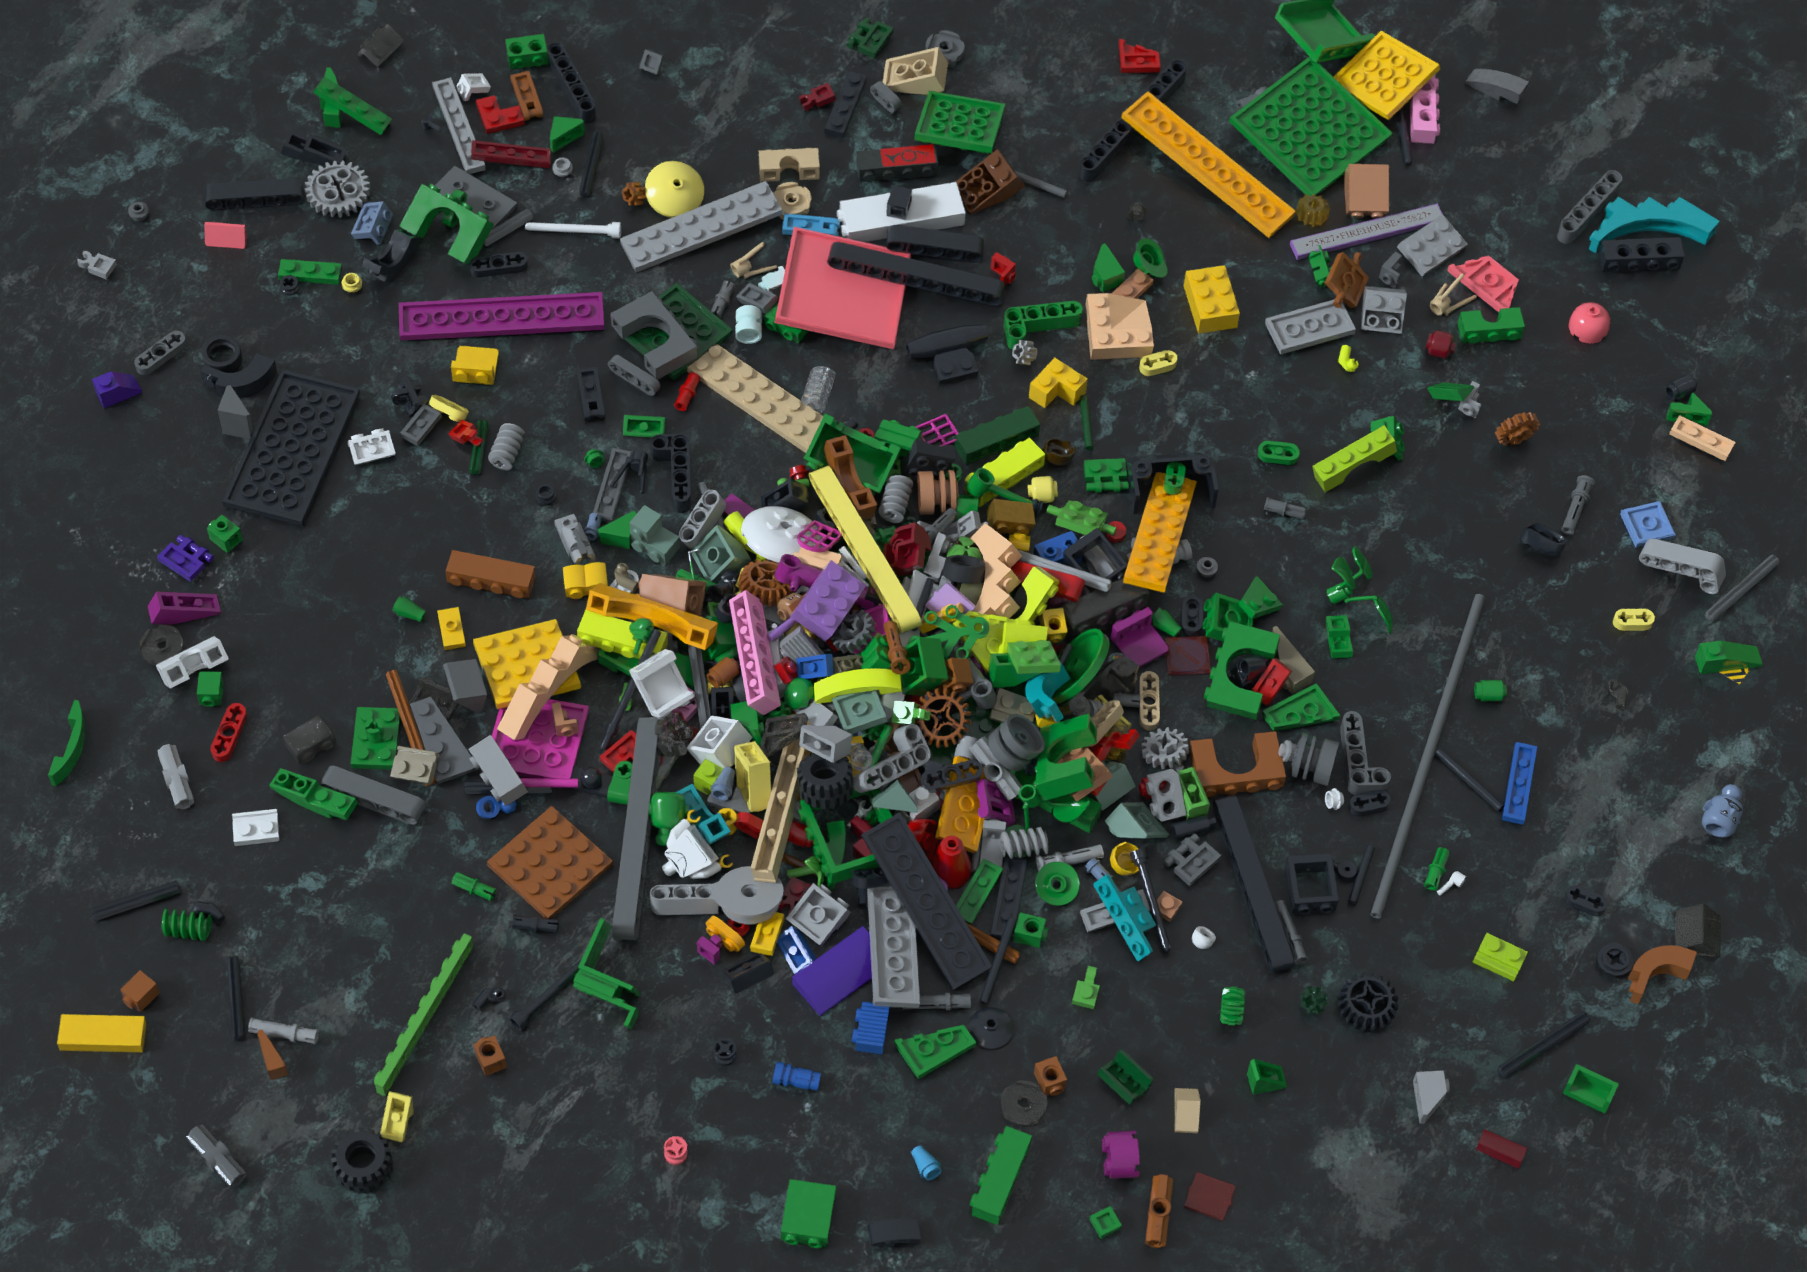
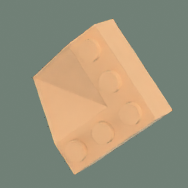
M1109 293L1087 294L1085 308L1091 360L1136 358L1152 354L1154 343L1146 300Z

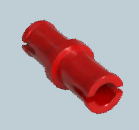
M690 372L684 385L680 387V394L674 403V407L677 410L685 411L690 399L695 396V389L701 379L697 373Z

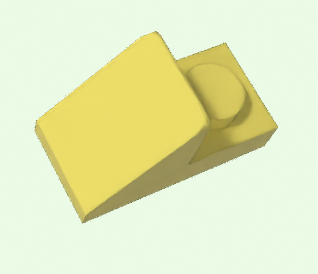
M391 1091L388 1093L380 1133L383 1138L399 1142L405 1140L408 1120L414 1112L412 1096Z

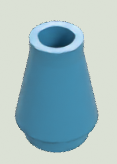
M922 1145L915 1147L911 1154L914 1157L921 1177L928 1181L938 1177L942 1171L940 1162L928 1153Z

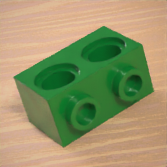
M544 34L505 39L510 69L548 64Z

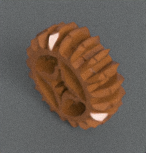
M758 559L756 563L750 562L748 566H744L739 577V590H741V593L745 590L758 597L762 605L768 606L769 609L773 605L777 607L781 599L795 593V591L790 589V584L781 583L776 579L775 571L779 563L770 562L767 559L762 562Z
M935 689L934 697L928 691L926 694L929 699L926 700L921 696L919 700L923 705L918 704L917 709H925L931 712L930 717L934 720V727L931 732L926 728L924 720H915V725H920V730L924 732V739L926 736L930 738L927 742L928 745H931L932 741L936 740L935 745L937 748L940 747V741H944L945 748L949 745L948 740H951L953 745L957 744L954 737L957 736L962 739L963 735L960 731L962 730L966 733L969 731L963 725L971 724V720L965 719V716L971 715V712L963 711L964 708L968 707V703H964L961 706L959 702L962 701L963 697L960 696L955 700V691L950 696H947L948 689L943 690V695H940L939 689ZM937 700L946 701L943 708L938 711L927 707L930 703ZM952 704L959 712V723L949 715ZM945 708H947L945 712V718L948 719L947 722L944 723L943 721L942 724H940L938 728H936L938 724V718L935 715L937 713L941 714V712H944ZM943 726L956 729L950 735L937 736L940 728Z

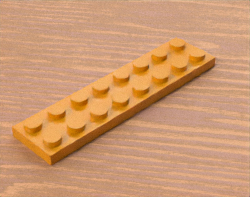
M1156 472L1123 583L1165 593L1197 481L1184 478L1181 493L1172 495L1164 490L1166 473Z

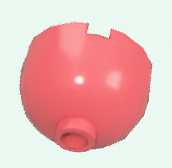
M1592 302L1576 307L1569 320L1571 334L1573 336L1575 334L1579 337L1580 341L1585 343L1600 342L1608 334L1610 328V317L1607 310L1603 306Z

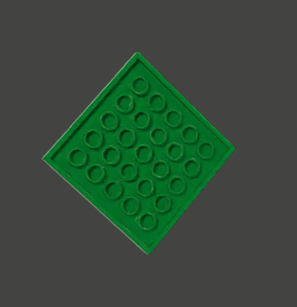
M1310 57L1229 119V122L1311 200L1343 176L1349 164H1358L1390 139L1393 134L1319 63H1315Z

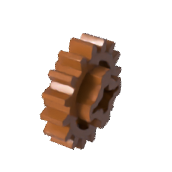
M1525 412L1522 414L1518 413L1500 423L1501 426L1496 428L1495 434L1499 443L1504 444V446L1509 443L1510 446L1520 444L1523 440H1528V438L1535 435L1534 432L1539 430L1540 423L1536 414H1532V412L1528 414Z

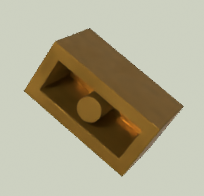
M993 499L986 510L988 526L1000 534L1021 533L1028 536L1036 525L1032 503Z

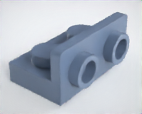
M383 201L364 203L351 235L354 239L372 238L377 245L381 244L393 213Z

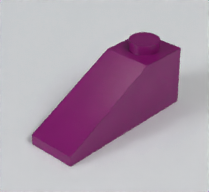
M156 592L148 605L152 624L173 625L221 613L217 594Z

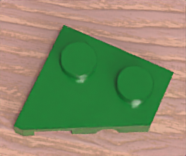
M1258 576L1254 578L1239 603V606L1251 619L1279 611L1283 605Z

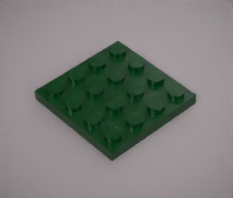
M675 283L658 297L662 299L664 307L674 314L677 323L684 326L690 339L693 338L696 341L698 349L697 359L667 374L673 381L686 372L688 367L707 353L711 347L717 344L720 345L733 335V330L678 283ZM646 327L624 339L645 355L666 343L669 335L660 328Z

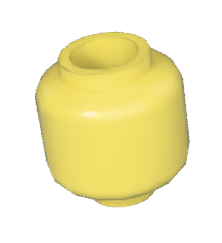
M1051 476L1034 477L1031 482L1032 485H1027L1028 497L1036 498L1039 502L1051 503L1055 497H1058L1057 481H1053Z

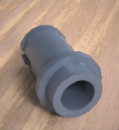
M597 513L589 515L587 527L584 528V533L590 541L598 538V529L603 519L599 514L597 520H595Z
M1093 858L1086 864L1087 872L1092 873L1097 880L1107 874L1113 879V876L1100 864V859Z

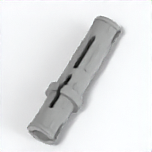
M251 1018L248 1026V1032L257 1033L258 1030L262 1029L266 1035L290 1039L291 1042L304 1041L316 1044L319 1037V1030L300 1027L299 1024L286 1025Z

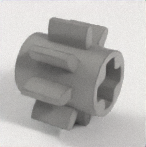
M1019 340V344L1013 347L1012 357L1017 359V364L1030 365V361L1036 360L1037 348L1033 347L1034 342Z

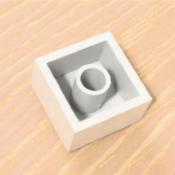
M710 716L686 749L700 765L707 759L722 768L732 767L735 763L734 746L749 743L753 737L738 720Z

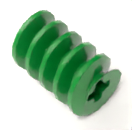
M165 908L161 927L166 937L171 935L174 938L182 936L183 939L191 937L192 940H197L199 937L201 941H206L211 931L212 916L209 914L207 919H205L204 913L200 912L199 917L196 918L195 911H192L190 916L187 917L186 910H183L181 915L178 916L177 909H174L172 915H169V909Z

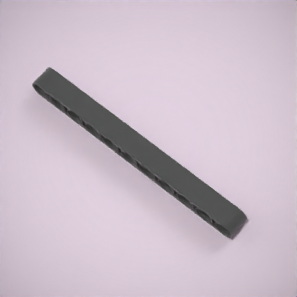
M640 717L638 719L612 925L614 940L638 939L652 827L649 816V803H651L653 794L656 793L663 737L662 718Z

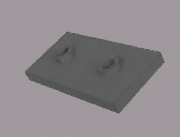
M456 166L435 185L441 189L440 193L444 196L446 193L452 195L455 189L466 192V204L473 207L472 211L478 214L480 211L488 215V220L494 223L492 229L502 224L518 207L516 201Z

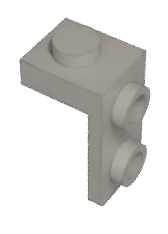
M997 819L984 820L980 863L984 858L1002 868L1003 854L1000 837L1001 833L1005 832L1006 822H1001Z

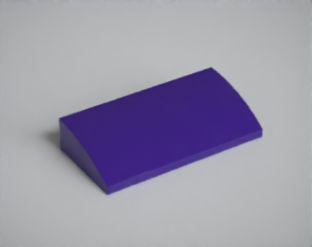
M862 926L792 976V985L819 1016L825 1014L872 980L869 932Z

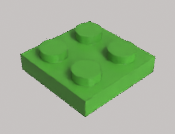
M1038 640L1034 642L1017 641L1008 643L1007 651L1017 674L1060 672L1061 664L1050 641Z

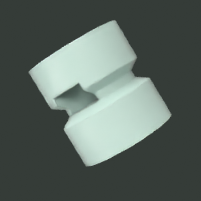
M752 305L738 308L736 310V339L745 344L760 341L762 338V311Z

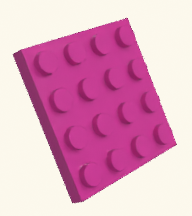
M549 699L535 718L524 739L513 740L497 729L508 707L499 709L492 737L518 776L571 779L589 713V706ZM560 702L562 710L567 712L568 720L577 719L578 733L569 737H557L552 716L553 703Z

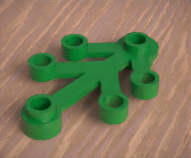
M954 605L946 608L945 613L950 619L956 618L965 624L966 627L956 628L939 618L934 611H928L924 617L925 621L930 625H936L946 632L925 638H938L941 642L948 641L943 648L945 661L948 660L961 637L968 636L964 646L956 650V657L960 658L959 652L965 650L967 654L963 659H968L969 652L976 640L986 637L989 633L990 626L986 619L982 617L971 619L961 613ZM956 609V614L950 616L949 610ZM930 614L935 615L934 621H928ZM977 624L982 625L981 631H975ZM915 635L910 637L908 639L907 645L920 636Z

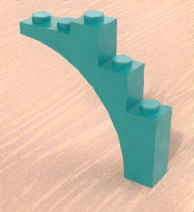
M1618 197L1613 203L1609 202L1604 210L1606 215L1598 231L1595 230L1590 236L1591 244L1589 250L1596 253L1600 248L1602 240H1614L1620 236L1640 231L1676 233L1705 245L1716 233L1720 221L1681 197L1674 203L1671 202L1668 207L1663 206L1650 197L1644 203L1640 202L1635 207Z

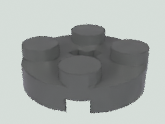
M939 31V34L935 36L934 34L930 35L926 41V50L939 47L948 61L949 67L955 66L963 57L964 42L962 43L960 36L954 32ZM944 46H947V47H948V50H943V49H941V48H944Z

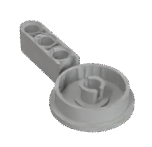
M751 866L736 868L726 873L714 884L657 885L650 890L651 911L657 915L718 914V906H720L727 917L742 924H757L768 920L778 910L783 899V885L779 877H777L776 883L754 881Z

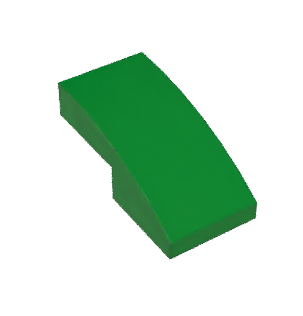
M1347 615L1326 616L1331 658L1352 657L1353 649Z

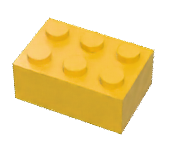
M1225 265L1186 271L1184 289L1198 334L1237 328L1240 312Z

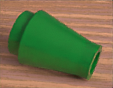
M399 596L393 607V611L396 612L397 616L422 622L426 614L425 610L407 596Z
M1159 608L1152 616V626L1173 637H1176L1182 629L1166 609Z

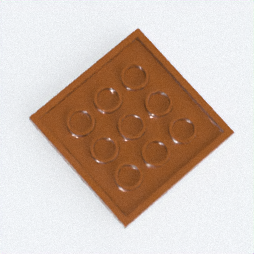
M551 806L487 861V866L544 918L552 919L613 866V860Z

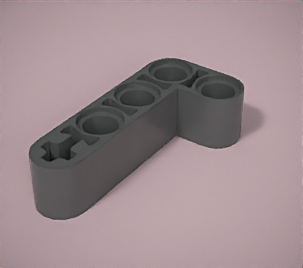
M1355 711L1345 713L1340 727L1348 791L1353 795L1376 790L1387 791L1391 779L1390 772L1381 767L1368 768L1361 715Z

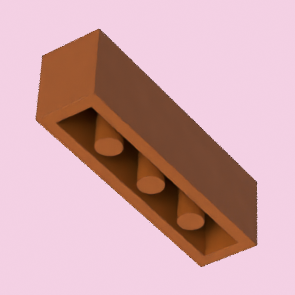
M455 550L451 552L445 571L447 582L453 585L469 586L476 590H489L496 594H509L516 598H530L536 579L535 566Z

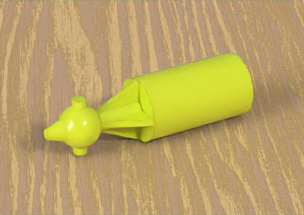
M738 511L733 512L723 521L724 525L735 539L742 543L746 550L756 554L755 562L757 559L761 562L767 559L747 545L748 540L741 534L744 518Z

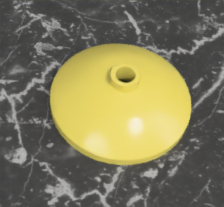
M668 161L657 165L651 170L645 182V195L649 204L655 211L666 217L673 218L698 208L704 197V184L700 175L691 166L682 162ZM678 182L680 186H675L673 183Z

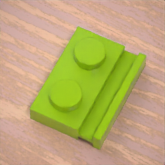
M1486 933L1473 963L1514 981L1528 952Z

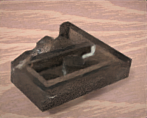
M801 713L766 719L760 745L764 755L768 757L800 739L801 727L807 725L808 722L807 715Z

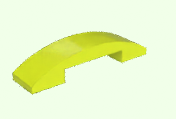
M859 669L826 677L814 684L815 703L832 702V698L839 695L879 690L880 695L902 692L901 674H895L890 669Z

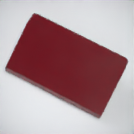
M1484 1129L1476 1150L1519 1169L1527 1148Z

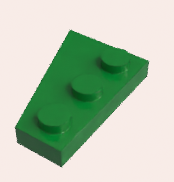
M1317 683L1262 712L1263 718L1273 731L1340 719V714Z
M960 1025L937 1030L936 1033L914 1035V1038L894 1040V1045L916 1077L920 1079L974 1048L976 1041L966 1027Z

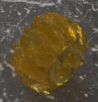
M1314 193L1311 196L1305 194L1303 198H1300L1296 208L1299 221H1304V225L1309 223L1312 227L1315 224L1321 226L1323 222H1326L1330 213L1328 200L1322 199V195L1317 197Z

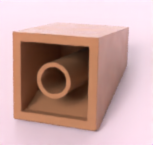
M1348 165L1344 173L1346 215H1352V218H1363L1364 215L1375 219L1387 215L1389 212V165Z
M642 574V578L639 581V595L641 597L699 617L702 616L706 581L662 574Z

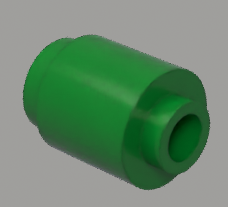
M1481 680L1480 682H1475V699H1480V701H1502L1503 697L1507 695V686L1503 684L1502 680Z

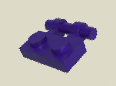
M179 535L176 541L180 544L177 546L171 542L157 558L159 562L191 582L205 568L201 560L211 563L214 560V555L209 553V550L204 546L200 547L195 544V541L190 537ZM189 550H190V551H192L194 554H193V555H190V554L187 553L186 551H189Z

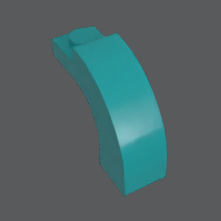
M1061 662L1060 672L1041 673L1029 679L1025 689L1027 700L1039 719L1043 716L1047 719L1051 717L1057 723L1064 717L1051 698L1060 686L1071 679Z
M693 783L676 792L684 795L689 811L695 810L690 815L692 820H696L701 816L700 821L694 825L709 845L729 835L731 831L720 812L713 815L709 811Z

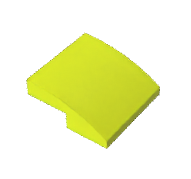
M1004 623L1002 645L999 646V653H1008L1007 645L1010 642L1046 641L1048 627Z

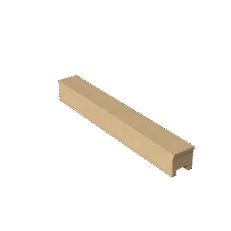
M790 722L753 857L751 871L754 881L776 883L799 798L797 768H799L800 762L804 761L805 757H810L811 751L799 746L802 726H796L794 722Z

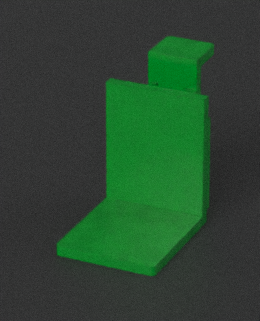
M600 918L578 966L579 972L573 980V987L629 1011L624 1026L632 1030L640 1011L628 1005V1003L621 999L623 990L638 997L641 992L630 984L594 970L612 930V926L605 919Z

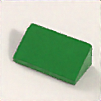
M1439 383L1429 386L1427 389L1433 399L1464 401L1474 389V386Z
M624 415L623 436L653 437L658 434H665L666 418Z

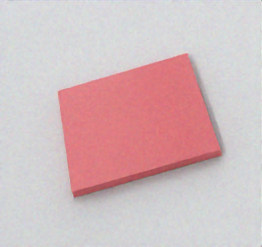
M794 227L774 323L894 349L905 285L835 269L828 265L827 260L831 245L834 242H843L910 258L911 254L893 252L888 250L887 247Z

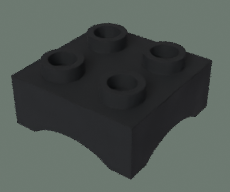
M915 439L910 452L900 462L901 476L918 479V472L932 471L934 480H938L939 472L944 471L945 476L956 460L955 447L952 445L935 446L924 440Z

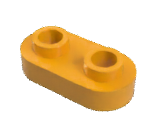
M712 916L706 922L707 933L711 937L714 934L722 939L723 945L729 951L739 952L745 946L742 937L718 917Z

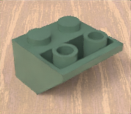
M1106 759L1102 763L1111 772L1113 777L1107 781L1098 796H1094L1091 793L1086 795L1102 804L1101 810L1106 809L1136 787L1125 764Z

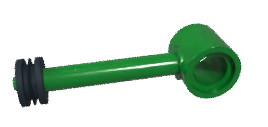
M978 468L966 483L968 492L975 497H982L986 492L990 491L1010 501L1032 503L1034 516H1037L1042 509L1043 501L1039 502L1036 498L1028 500L993 484L994 476L985 468Z

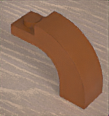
M1668 945L1656 947L1644 953L1636 961L1628 977L1632 981L1628 991L1632 993L1630 1001L1639 1004L1647 981L1655 975L1669 974L1686 980L1697 952L1680 946Z

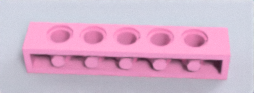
M745 590L730 599L729 603L747 705L765 715L781 706L770 643L767 638L768 632L763 605L758 597Z

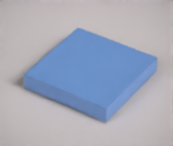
M1660 501L1621 510L1620 515L1635 548L1644 546L1646 541L1651 538L1667 541L1674 539L1676 536Z

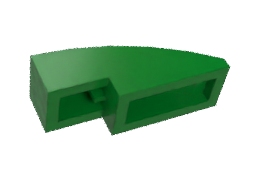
M327 67L325 77L338 85L332 69ZM319 97L321 110H324L325 126L341 128L342 111Z
M844 820L826 823L828 840L826 845L835 865L838 866L844 863L845 858ZM827 876V887L833 892L837 883L831 884Z

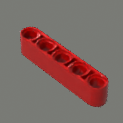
M1017 561L1010 568L1021 581L1016 587L1023 586L1022 583L1032 568L1040 566ZM1041 567L1060 581L1057 585L1059 587L1054 597L1078 602L1086 582L1085 580L1075 575Z

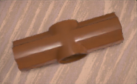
M1160 1174L1153 1176L1145 1244L1154 1248L1166 1246L1173 1178H1170L1168 1175ZM1160 1208L1164 1210L1165 1213L1158 1214L1154 1211V1209Z

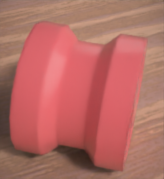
M673 1136L665 1142L664 1152L667 1162L679 1165L686 1160L687 1144L683 1138Z

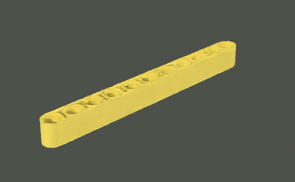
M830 466L809 473L813 488L890 617L897 623L899 632L902 634L921 626L922 622L919 613Z

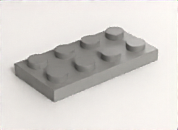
M1334 300L1266 318L1265 324L1279 353L1284 354L1355 334L1356 328L1343 303L1340 308H1335L1333 306Z

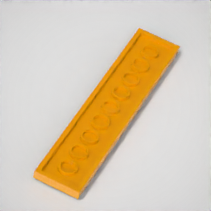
M1148 91L1122 113L1121 118L1268 238L1295 215L1296 211Z

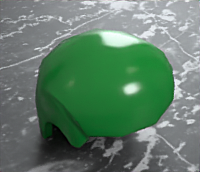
M800 677L792 680L784 692V699L788 707L795 710L809 707V700L815 699V683Z

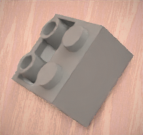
M1365 286L1361 329L1402 334L1407 297L1406 291Z

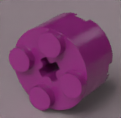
M1135 1130L1107 1132V1135L1103 1137L1102 1152L1107 1153V1159H1105L1103 1164L1104 1175L1109 1176L1110 1179L1139 1177V1171H1135L1136 1165H1139L1137 1138H1132L1136 1135Z

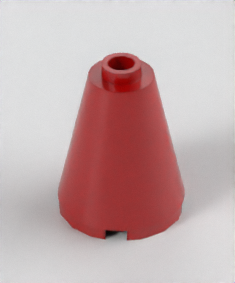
M956 836L945 837L929 862L938 877L943 879L947 883L948 888L953 890L964 886L969 881L972 866L961 839Z

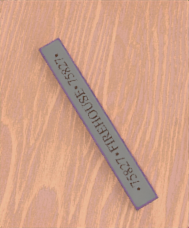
M1438 204L1291 240L1290 246L1296 259L1299 260L1309 257L1312 251H1320L1318 245L1322 247L1323 251L1331 252L1422 229L1443 214Z

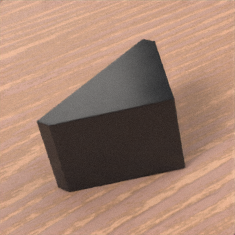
M733 686L711 687L712 716L732 719L731 704H734Z

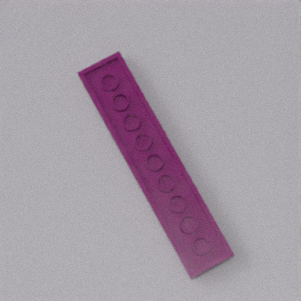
M602 292L399 303L400 341L604 330Z

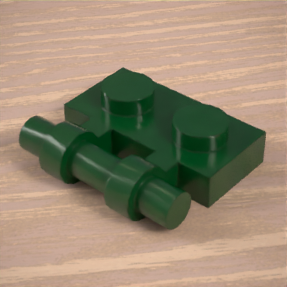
M865 18L857 25L855 33L849 36L846 46L852 49L855 45H858V52L875 59L893 34V28L879 21H876L874 25H870L871 20Z

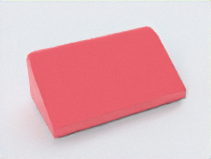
M205 222L206 246L245 249L248 238L245 225Z

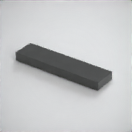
M612 448L593 513H597L595 520H597L600 514L603 518L602 522L611 523L614 521L630 465L613 488L610 487V484L624 465L626 458L632 456V451Z

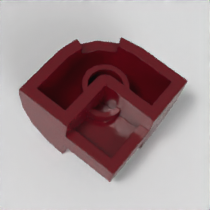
M916 522L895 529V534L892 536L889 544L885 543L883 555L895 575L908 576L912 575L914 570L923 568L925 552L931 551V541L928 533Z

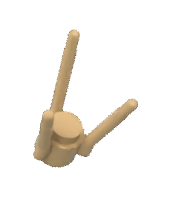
M761 242L745 256L730 264L732 271L738 278L743 276L744 279H747L750 276L778 268L777 265L749 271L752 266L748 259L764 247V242Z
M1460 274L1446 291L1445 289L1448 284L1445 283L1436 297L1430 302V308L1435 314L1442 315L1444 313L1447 316L1451 311L1477 298V295H1473L1450 307L1451 300L1448 295L1461 281L1464 274Z

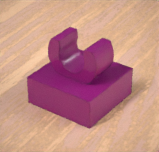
M716 934L710 940L702 936L697 941V952L715 965L720 959V948L722 947L720 942L722 939Z

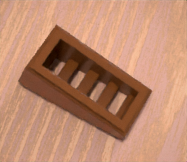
M262 1029L258 1030L257 1034L269 1078L274 1080L287 1076L286 1064L266 1033Z

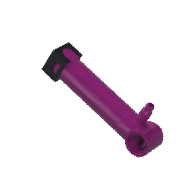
M785 554L782 555L775 577L781 583L790 584V589L796 591L799 585L810 588L822 570L801 563L800 559L794 555ZM869 583L868 587L864 588L854 603L860 606V611H865L879 605L880 598L871 583Z

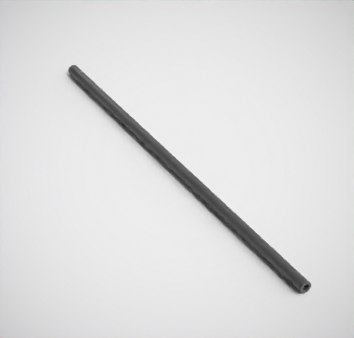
M1476 594L1374 901L1370 915L1377 919H1380L1485 601V596L1482 594Z

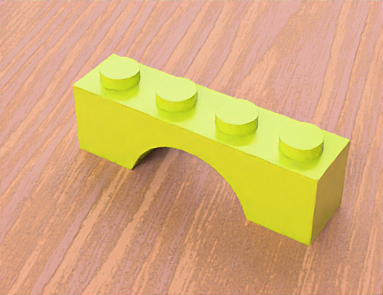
M1033 567L1022 583L1027 594L1026 608L1021 616L1015 620H1026L1031 625H1035L1033 621L1037 615L1040 616L1047 607L1045 603L1049 597L1052 598L1059 588L1057 585L1060 581L1041 567Z

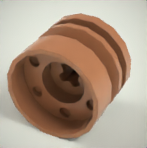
M948 470V480H945L944 471L939 472L938 480H934L932 471L918 472L919 514H934L935 505L940 506L941 514L946 512V505L956 510L959 492L954 470Z

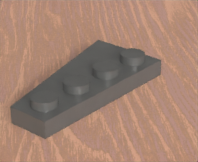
M431 697L410 704L426 751L440 754L436 760L437 767L434 775L437 784L479 770L470 761L471 755Z

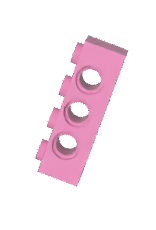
M1435 75L1410 98L1411 142L1434 143L1435 137L1439 136L1440 124H1437V121L1439 120L1440 110L1436 109V105L1439 103V94H1436L1439 79H1435Z

